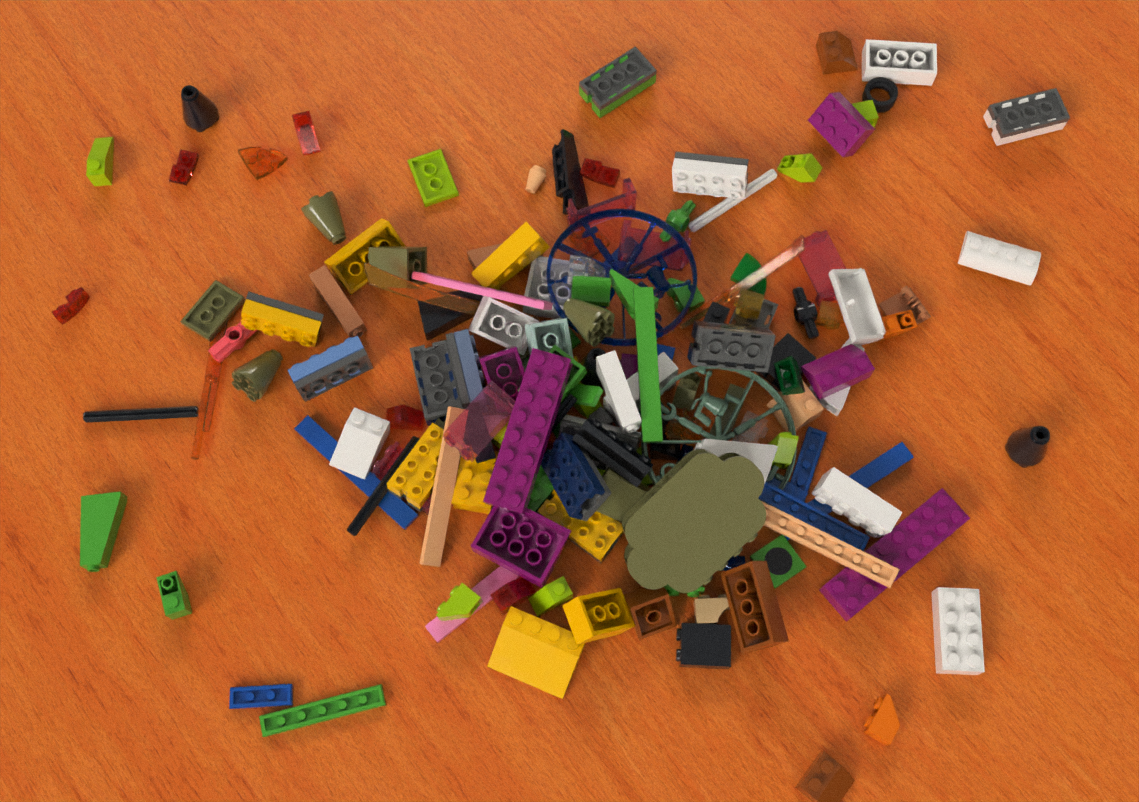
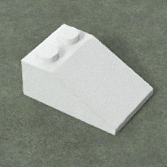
M483 296L468 331L506 348L516 345L518 353L524 355L528 347L525 324L536 323L539 320L493 298Z
M354 407L343 428L329 465L365 480L390 433V421Z

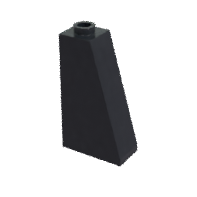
M458 290L417 300L427 341L473 318L483 295Z

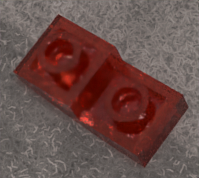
M180 149L176 165L173 164L168 181L187 186L200 155Z
M585 158L579 174L596 183L615 188L620 175V169L603 166L601 161Z
M82 287L71 291L70 294L65 296L68 303L60 305L56 310L52 311L54 317L62 325L79 313L88 302L90 296Z

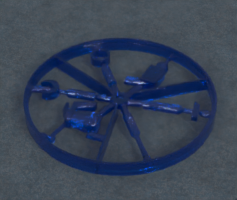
M609 209L589 214L571 224L559 236L551 249L546 272L549 298L561 318H567L568 326L577 333H579L558 304L551 286L554 283L560 282L572 284L573 276L609 278V271L613 269L627 279L647 278L656 287L653 289V293L658 299L662 298L670 288L687 285L691 292L690 298L683 311L674 321L663 328L657 322V320L661 322L662 317L659 313L655 312V324L658 330L656 332V339L673 330L684 319L692 305L697 286V267L692 251L684 238L672 226L648 213L631 209ZM607 217H631L650 222L651 224L641 242L636 245L629 256L624 268L620 269L602 241L595 236L594 233L598 232V228L596 226L590 228L589 222ZM583 226L586 231H584L582 239L591 235L595 246L607 263L611 264V267L562 242L572 232ZM655 226L662 228L678 242L670 248L631 267ZM682 248L691 266L692 285H690L691 280L689 279L680 284H670L667 282L663 270L669 267L664 257ZM558 249L606 272L599 273L596 276L592 266L573 270V272L567 273L560 280L554 281L550 279L552 261ZM656 261H659V263L661 264L660 267H659V266H653V267H651V268L646 272V274H645V273H635V272H637V271H639V270H641V269H643V268H645V267H647V266L653 264V263L656 262ZM643 281L637 284L640 287H648ZM613 287L610 290V301L615 295ZM622 302L623 339L605 337L600 343L612 346L636 345V338L626 339L625 312Z

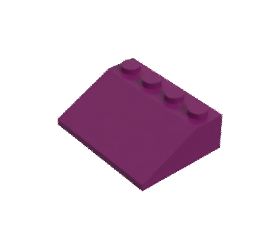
M493 506L471 544L473 552L543 588L560 557L571 530L528 508L524 516Z

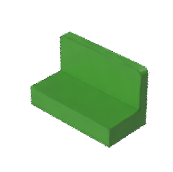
M573 276L571 298L596 306H609L611 278Z

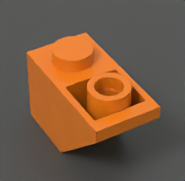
M912 310L881 317L886 330L885 335H883L884 338L881 340L889 339L917 328Z
M885 694L882 697L878 696L874 702L873 707L875 711L872 716L869 714L866 718L864 733L884 745H890L900 727V723L891 696Z

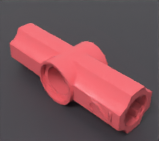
M240 322L237 326L228 328L225 336L208 351L216 361L221 363L233 351L243 348L246 340L258 330L246 329Z

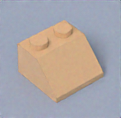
M804 381V393L791 395L779 393L790 411L795 431L820 417L824 410ZM774 398L767 404L769 409L777 404ZM781 409L774 411L772 414L783 429L789 432Z

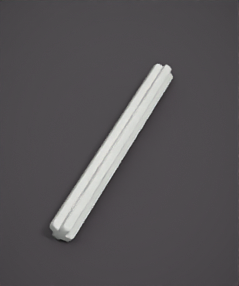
M770 169L747 184L745 199L776 179L777 172L774 169ZM726 198L691 221L688 226L692 232H696L744 199Z

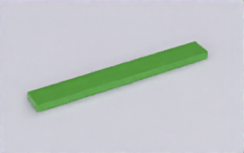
M634 287L633 297L642 443L662 442L653 287Z

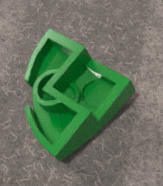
M746 253L730 280L745 287L746 292L763 298L767 281L762 266L753 256Z

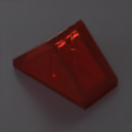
M402 404L387 408L385 420L390 421V428L423 431L425 417L423 411Z

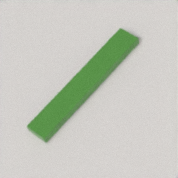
M380 684L261 715L259 719L262 737L386 706L383 686Z

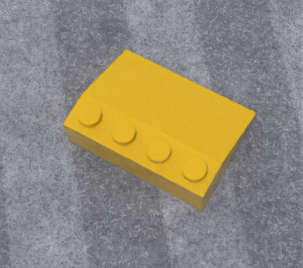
M511 606L487 667L563 699L586 643L577 645L571 631Z

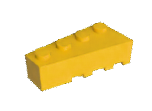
M525 222L471 274L482 286L498 290L501 285L551 247Z

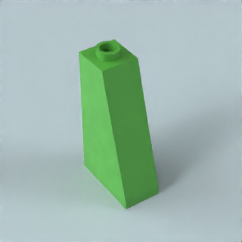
M122 492L81 496L80 566L87 569L88 572H98L100 568L108 567L127 504V496Z

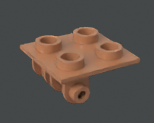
M907 286L903 287L900 293L879 304L886 316L912 310L917 325L931 317L912 289Z

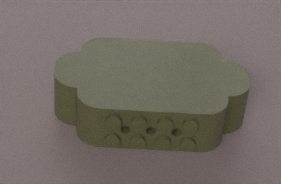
M695 449L686 454L623 517L622 529L628 541L624 552V559L631 576L641 586L652 590L660 589L669 584L670 587L678 592L689 593L697 590L703 584H708L713 579L712 575L717 570H723L728 564L727 561L732 556L736 557L743 550L742 547L747 542H752L758 536L757 532L766 521V509L758 499L764 489L762 472L752 461L735 452L724 453L718 457L709 450Z

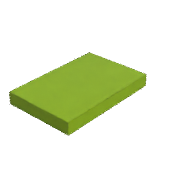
M441 149L407 160L425 207L459 196Z

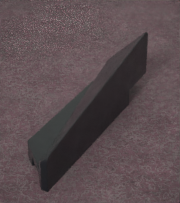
M562 129L560 132L561 140L558 145L554 144L552 149L556 196L563 197V214L588 213L590 209L574 135Z

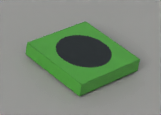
M780 535L750 556L752 561H767L774 589L807 567L784 535Z

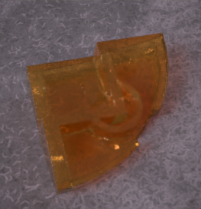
M246 147L238 150L244 164L257 180L277 170L288 160V157L272 148L269 149L270 152L266 149H261V147Z

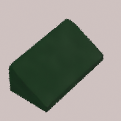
M792 356L774 363L783 395L805 392L798 363Z

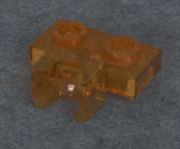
M581 224L580 235L574 231L569 233V239L574 244L570 248V253L578 262L585 263L610 245V241L599 229L591 234L585 224Z
M686 407L682 408L678 412L677 416L684 417L689 421L695 423L696 425H699V419H697L695 416L690 418L687 415ZM671 419L668 421L666 439H705L701 434L698 435L681 425L678 420ZM686 444L692 447L696 446V444Z

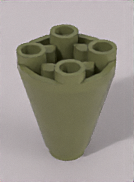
M333 191L327 192L321 197L318 195L309 199L310 203L301 208L305 217L333 245L343 242L346 239V232Z
M573 298L567 299L564 303L563 310L583 339L593 347H596L606 336L610 337L615 330L613 327L615 315L608 309Z
M271 349L238 367L232 373L234 380L232 385L237 390L244 391L253 402L261 399L283 360L281 354Z

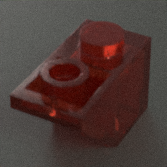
M310 111L293 114L292 118L303 156L321 152Z
M521 577L505 584L490 594L501 614L505 615L509 612L511 606L515 608L534 595L536 591L529 581Z

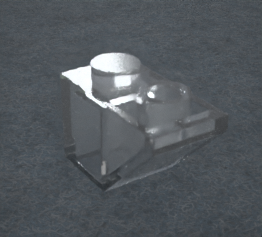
M570 255L567 267V284H572L573 276L605 278L606 269L590 257Z

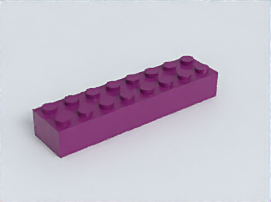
M535 348L532 349L486 490L484 503L525 516L573 365L571 359Z
M942 488L865 552L900 569L894 580L895 582L967 522L970 517ZM846 567L819 591L847 622L888 587Z

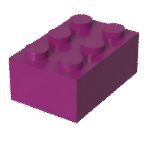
M840 92L829 93L808 119L814 128L842 157L853 156L875 130Z
M516 345L479 357L498 414L513 409L525 373Z

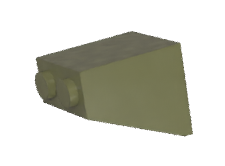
M369 247V285L409 287L427 284V282L411 279L412 272L427 273V247Z
M607 467L602 478L612 494L596 511L622 523L625 513L651 488L642 482L638 487H635L613 469Z

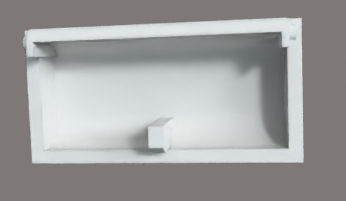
M967 231L958 264L1031 286L1037 274L1041 252Z
M832 269L828 275L850 336L851 344L864 345L883 339L886 330L865 269Z

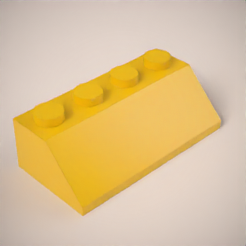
M381 218L324 261L334 277L352 295L369 281V247L406 246L390 222Z

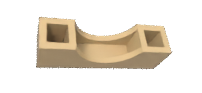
M726 594L718 595V598H710V595H700L693 602L695 623L717 624L720 615L730 610Z

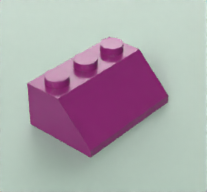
M852 344L801 366L804 375L819 400L870 378L875 370L866 353Z

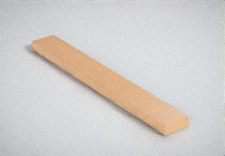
M448 406L419 563L422 565L436 567L441 565L468 410Z
M761 501L766 509L764 526L891 588L900 569Z

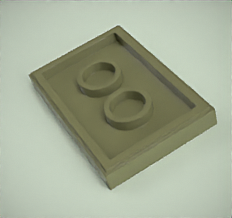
M215 280L180 322L211 342L246 299Z

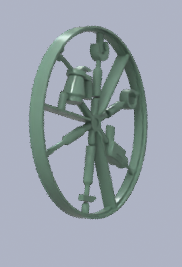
M697 366L680 373L660 389L661 396L674 382L694 372L706 374L704 393L700 398L694 400L690 409L693 410L697 401H699L694 416L707 427L710 425L711 419L701 412L703 406L714 415H718L715 418L716 436L702 430V427L688 419L677 416L676 408L672 403H667L671 410L661 404V412L666 414L663 415L661 413V418L664 421L675 418L681 425L698 435L701 434L707 439L728 441L735 435L738 436L753 427L757 421L780 409L785 417L788 431L796 436L792 416L781 396L768 382L751 371ZM710 369L733 371L750 378L741 398L739 399L728 393L725 396V400L709 395L710 393L707 392L708 379L712 376ZM754 381L769 392L777 404L755 419H749L726 434ZM730 401L734 402L737 405L722 432L721 417L725 413L728 403ZM641 431V451L646 456H648L647 444H697L702 441L663 440L662 442L642 443ZM797 446L792 463L787 467L784 476L776 473L779 467L773 465L766 482L775 477L781 481L778 488L784 489L793 471ZM667 463L663 465L658 476H655L651 468L648 475L652 483L655 485L664 476V468L667 466L673 468L675 464Z

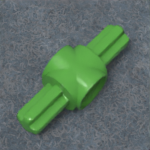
M692 200L686 201L681 209L672 210L666 219V228L659 236L663 242H668L675 233L685 231L690 221L689 215L696 207Z

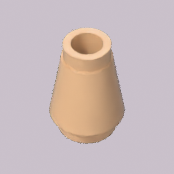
M534 165L530 169L525 188L526 191L532 194L536 193L546 178V170L544 168Z

